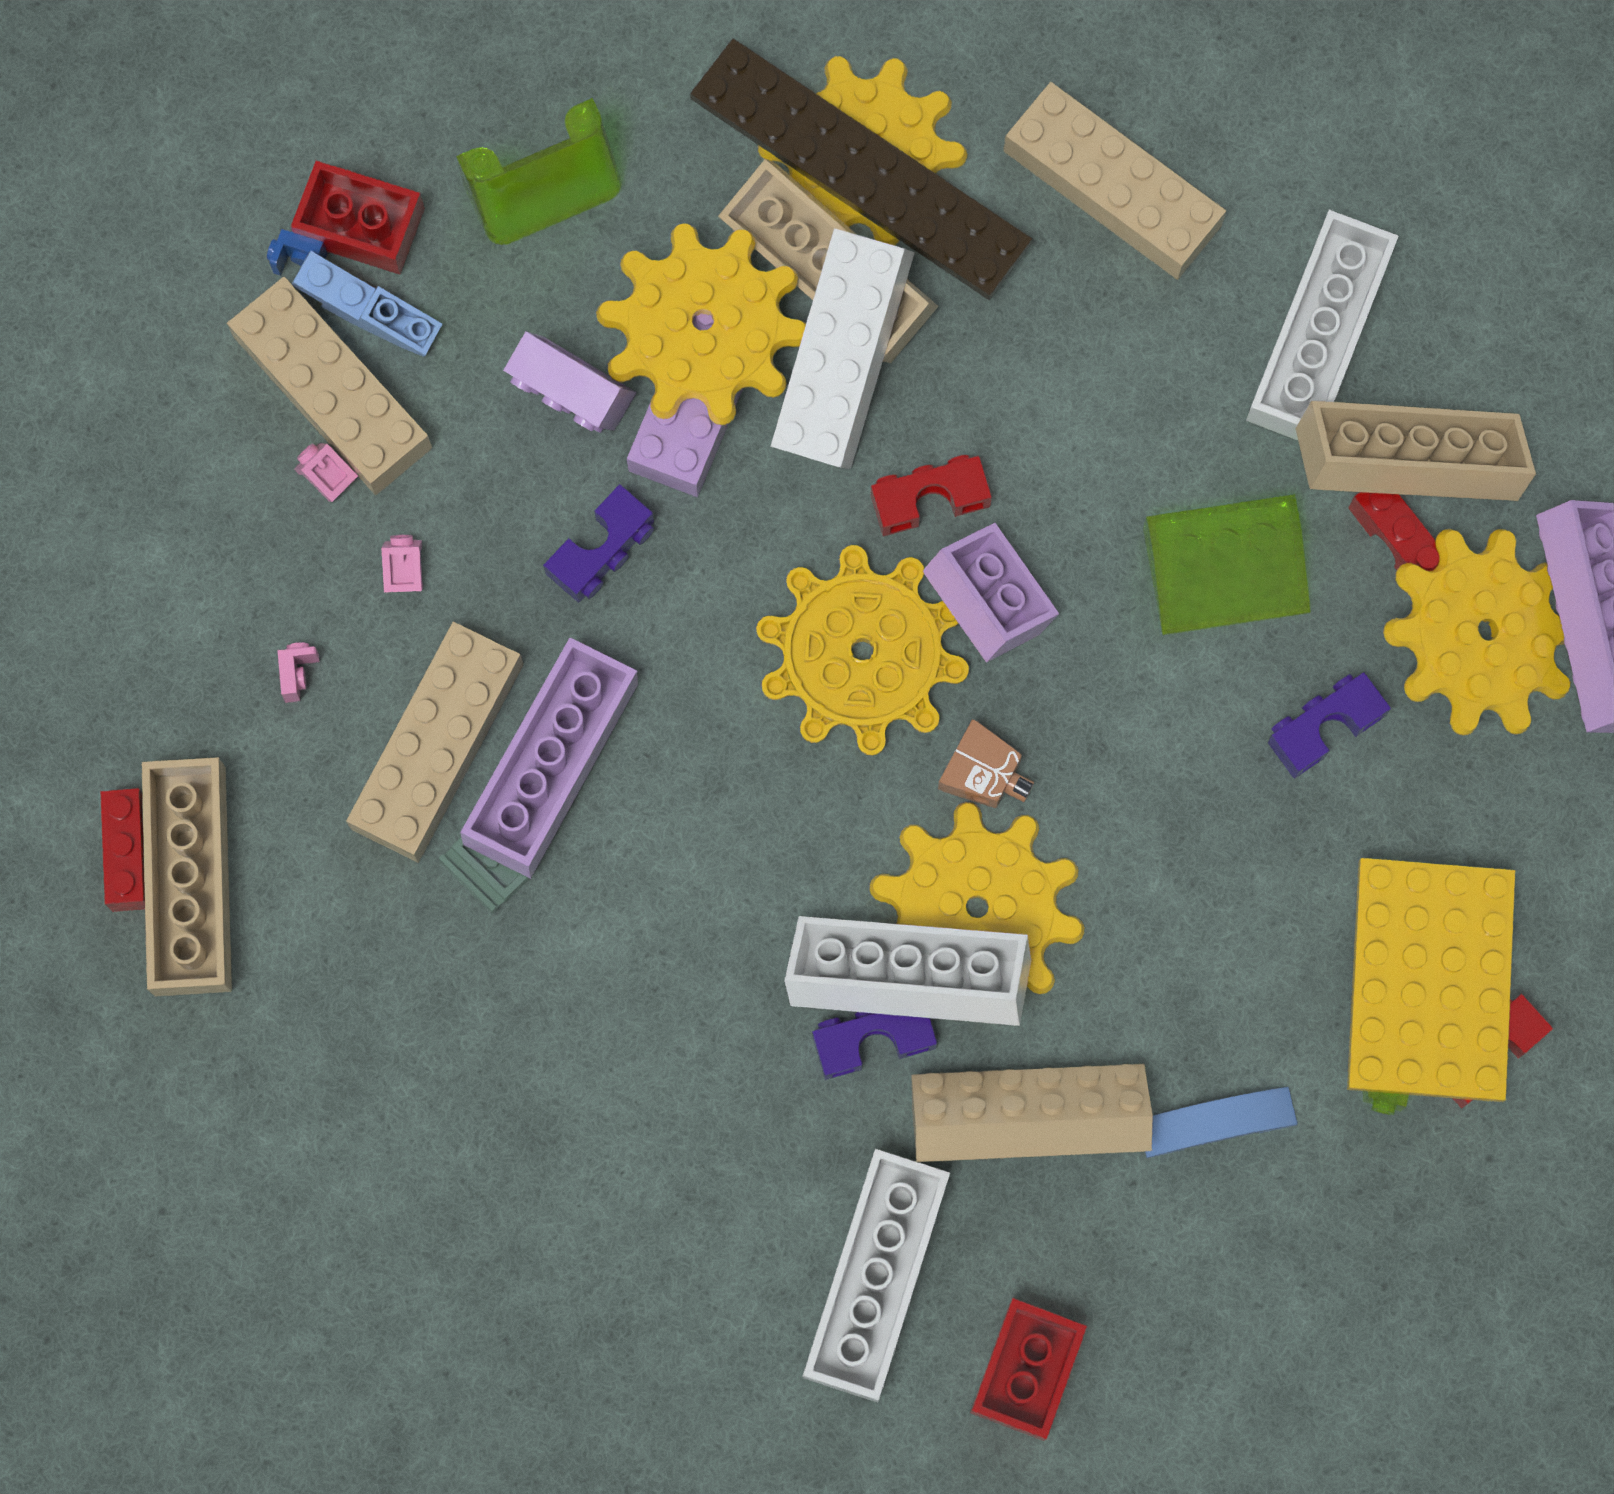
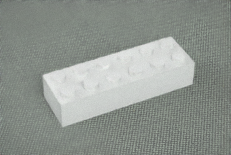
M1328 211L1246 421L1298 440L1295 428L1310 402L1335 401L1399 237L1398 235L1337 212Z
M834 228L771 447L840 468L851 469L915 252Z
M799 916L785 976V985L790 1005L796 1007L1020 1026L1031 965L1028 935Z
M875 1149L803 1374L804 1379L878 1403L947 1185L949 1172Z

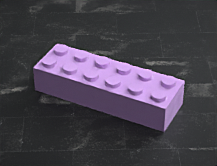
M706 314L695 315L692 322L696 329L703 331L708 330L714 323L712 316ZM741 389L740 391H738L737 394H736V396H735V399H734L735 407H736V405H737V402H738V400H739V397H740V395H741L743 389ZM695 398L683 401L676 414L669 419H659L654 416L649 405L627 457L629 472L698 497L728 424L718 425L713 423L709 418L706 405L701 400Z
M1570 500L1536 515L1539 525V536L1545 551L1548 564L1547 570L1552 581L1556 609L1562 624L1564 644L1568 650L1573 672V682L1577 689L1581 706V717L1585 723L1586 732L1614 733V503Z
M572 638L568 639L460 833L463 845L531 879L638 686L637 670Z

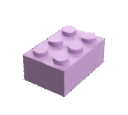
M526 331L503 370L513 376L510 383L527 393L543 394V403L559 412L575 413L573 421L590 431L594 429L600 433L603 429L615 430L636 394L632 389L613 380L607 374L544 336Z
M996 523L941 549L923 570L927 579L986 663L1040 635L1059 615V612Z

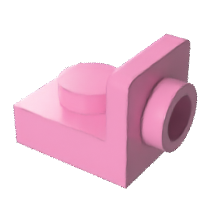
M312 443L304 449L297 457L300 463L294 469L299 475H304L329 502H333L358 477L328 444L323 443L317 446Z
M412 535L391 536L390 541H385L381 548L384 592L422 591V540H413Z
M293 643L287 645L285 650H277L281 694L285 703L301 701L300 690L306 689L304 667H297V665L320 662L316 647H309L308 643Z

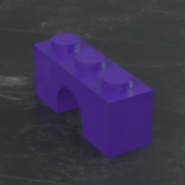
M620 484L594 511L596 521L608 531V538L605 543L599 548L586 550L580 548L568 538L543 565L545 574L578 603L585 596L591 599L603 586L604 582L601 579L611 569L614 572L619 570L629 557L626 552L636 542L639 545L643 544L654 531V527H652L654 524L653 513Z
M1364 672L1356 678H1353L1351 674L1347 675L1332 687L1335 692L1327 698L1323 699L1321 695L1316 696L1302 707L1305 713L1294 720L1287 716L1271 728L1274 734L1271 735L1268 744L1294 779L1325 759L1330 751L1319 734V727L1322 723L1331 720L1342 722L1357 737L1385 718L1389 713L1390 706Z
M857 1012L855 1013L856 1019L841 1023L840 1018L829 1019L818 1024L819 1029L812 1031L813 1041L825 1080L862 1070L859 1046L864 1039L872 1035H883L889 1038L895 1045L899 1059L931 1051L937 1047L930 1018Z

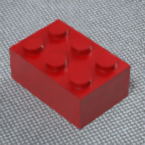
M316 160L292 221L291 229L294 233L323 241L326 251L400 275L425 208L419 192Z
M1012 1298L970 1413L1045 1441L1051 1429L1087 1326Z

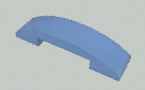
M1284 1087L1254 1092L1154 1115L1152 1121V1151H1145L1146 1158L1258 1132L1264 1133L1298 1125L1289 1088Z

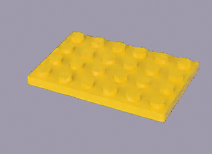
M1360 858L1358 862L1347 1090L1493 1102L1506 1101L1515 870Z

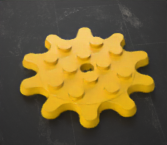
M835 56L826 63L825 75L827 84L824 90L816 93L817 95L935 174L941 169L959 168L966 162L967 151L963 145L958 142L942 140L935 132L936 123L951 110L952 101L950 97L941 91H935L921 98L908 95L904 88L908 72L904 62L895 58L889 59L882 65L879 74L872 79H861L855 76L849 61L843 57ZM758 145V152L762 158L785 164L789 169L790 176L848 227L854 224H863L871 229L876 241L893 246L900 241Z
M679 224L671 232L672 251L666 259L660 261L651 260L640 251H630L624 254L620 266L622 272L632 281L633 292L625 300L605 301L597 309L598 322L603 327L620 330L627 339L625 349L610 359L608 373L617 382H626L637 376H645L651 379L655 386V393L651 399L650 407L654 416L659 419L673 417L683 401L695 398L701 400L706 405L709 418L713 423L726 425L735 418L736 407L734 399L737 392L741 389L753 387L763 395L772 398L780 396L786 389V379L774 366L773 357L776 351L782 347H800L806 323L798 319L785 317L779 309L781 298L796 288L798 276L795 270L789 266H780L767 272L755 269L751 263V254L755 248V238L748 230H736L731 233L723 247L708 249L701 244L697 230L692 225ZM695 315H711L714 323L708 330H698L692 324Z
M1445 529L1439 532L1435 541L1440 559L1435 570L1425 571L1413 563H1405L1397 569L1395 574L1396 582L1411 597L1412 610L1405 618L1389 620L1384 626V638L1392 646L1409 648L1416 656L1417 667L1414 673L1406 679L1404 685L1407 697L1412 701L1422 702L1434 693L1445 695L1452 706L1450 724L1455 733L1464 736L1471 734L1478 725L1481 713L1491 710L1500 716L1508 732L1515 735L1522 734L1531 723L1527 701L1532 692H1541L1550 699L1558 700L1563 698L1570 689L1569 678L1558 669L1554 660L1556 647L1565 644L1560 617L1553 612L1549 602L1553 586L1547 570L1548 564L1547 562L1541 563L1531 571L1521 568L1515 558L1516 538L1508 530L1498 529L1493 531L1488 538L1485 550L1476 554L1468 548L1458 531ZM1481 621L1489 622L1488 625L1491 628L1492 639L1488 641L1479 634L1478 626Z
M857 545L847 546L840 554V571L831 580H820L811 571L803 567L791 570L787 575L786 583L788 589L797 600L795 611L787 617L766 616L758 622L756 631L758 637L765 643L779 647L784 655L782 666L778 670L766 675L762 680V691L766 697L772 700L783 699L787 696H797L805 702L807 713L800 725V733L806 741L818 743L824 740L834 726L847 725L855 731L857 744L862 753L873 756L879 754L884 749L886 727L894 720H906L917 731L922 733L931 732L938 726L939 714L929 701L928 694L930 689L939 682L951 684L963 682L968 676L969 666L963 658L951 655L942 648L941 637L943 633L959 623L944 601L930 604L924 602L918 595V585L924 576V567L918 559L913 557L905 558L898 563L892 573L878 575L870 569L868 557L863 548ZM858 642H866L873 648V654L870 659L859 660L853 657L852 647Z
M964 802L956 807L953 816L954 828L946 837H932L924 828L916 824L906 826L901 831L900 843L910 856L909 869L898 876L889 874L875 876L870 883L871 895L876 900L888 903L895 908L898 915L896 924L1028 935L1031 965L1027 987L1036 994H1046L1054 986L1055 978L1052 971L1045 964V949L1055 942L1065 944L1077 943L1084 935L1082 921L1077 917L1062 913L1056 904L1058 892L1076 881L1078 877L1077 865L1067 858L1047 863L1036 858L1032 846L1039 832V824L1036 819L1029 815H1020L1013 820L1006 831L993 833L984 826L980 808L972 802ZM973 898L985 900L988 905V912L981 918L970 916L966 911L968 901Z

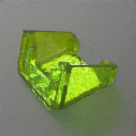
M593 98L573 106L567 112L564 122L570 137L569 139L502 167L496 154L488 148L479 147L456 156L464 189L490 241L499 245L513 243L608 202L618 195L621 189L620 174L600 112Z

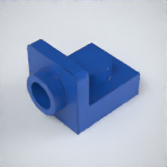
M281 229L278 239H273L269 245L267 260H269L273 273L281 276L288 256L291 257L290 260L302 266L310 251L326 259L328 253L323 241Z

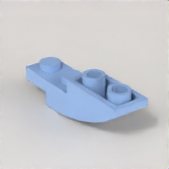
M312 251L308 253L292 282V286L321 302V307L380 338L423 357L426 355L442 326V323L381 287L373 288Z

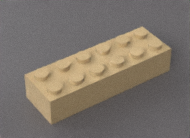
M1052 82L1046 86L1005 136L1004 152L1177 280L1223 224L1226 214L1224 208Z
M767 159L760 164L718 216L734 231L744 229L751 232L755 238L754 249L776 268L780 266L793 268L798 276L797 287L812 300L815 296L834 228L856 234L779 165ZM908 279L905 283L885 351L884 362L891 363L939 307Z
M284 276L227 322L236 341L375 496L432 449L428 435Z
M1311 401L1295 428L1310 489L1518 501L1536 475L1519 414Z
M452 622L346 820L351 830L419 863L524 665L519 653Z
M219 757L142 762L147 990L154 996L232 992L226 767Z
M1144 1064L911 1075L916 1162L1152 1151L1153 1115Z

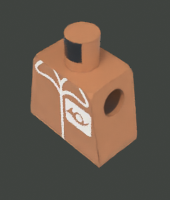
M972 719L939 780L938 789L961 798L997 808L1004 793L1025 802L1035 782L1015 773L1021 762L1022 755L979 722Z

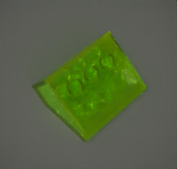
M1295 494L1146 516L1143 532L1162 635L1302 615L1311 612L1302 528Z

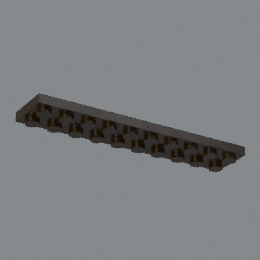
M732 38L690 93L692 101L987 300L992 298L1032 244L1031 237L734 38Z

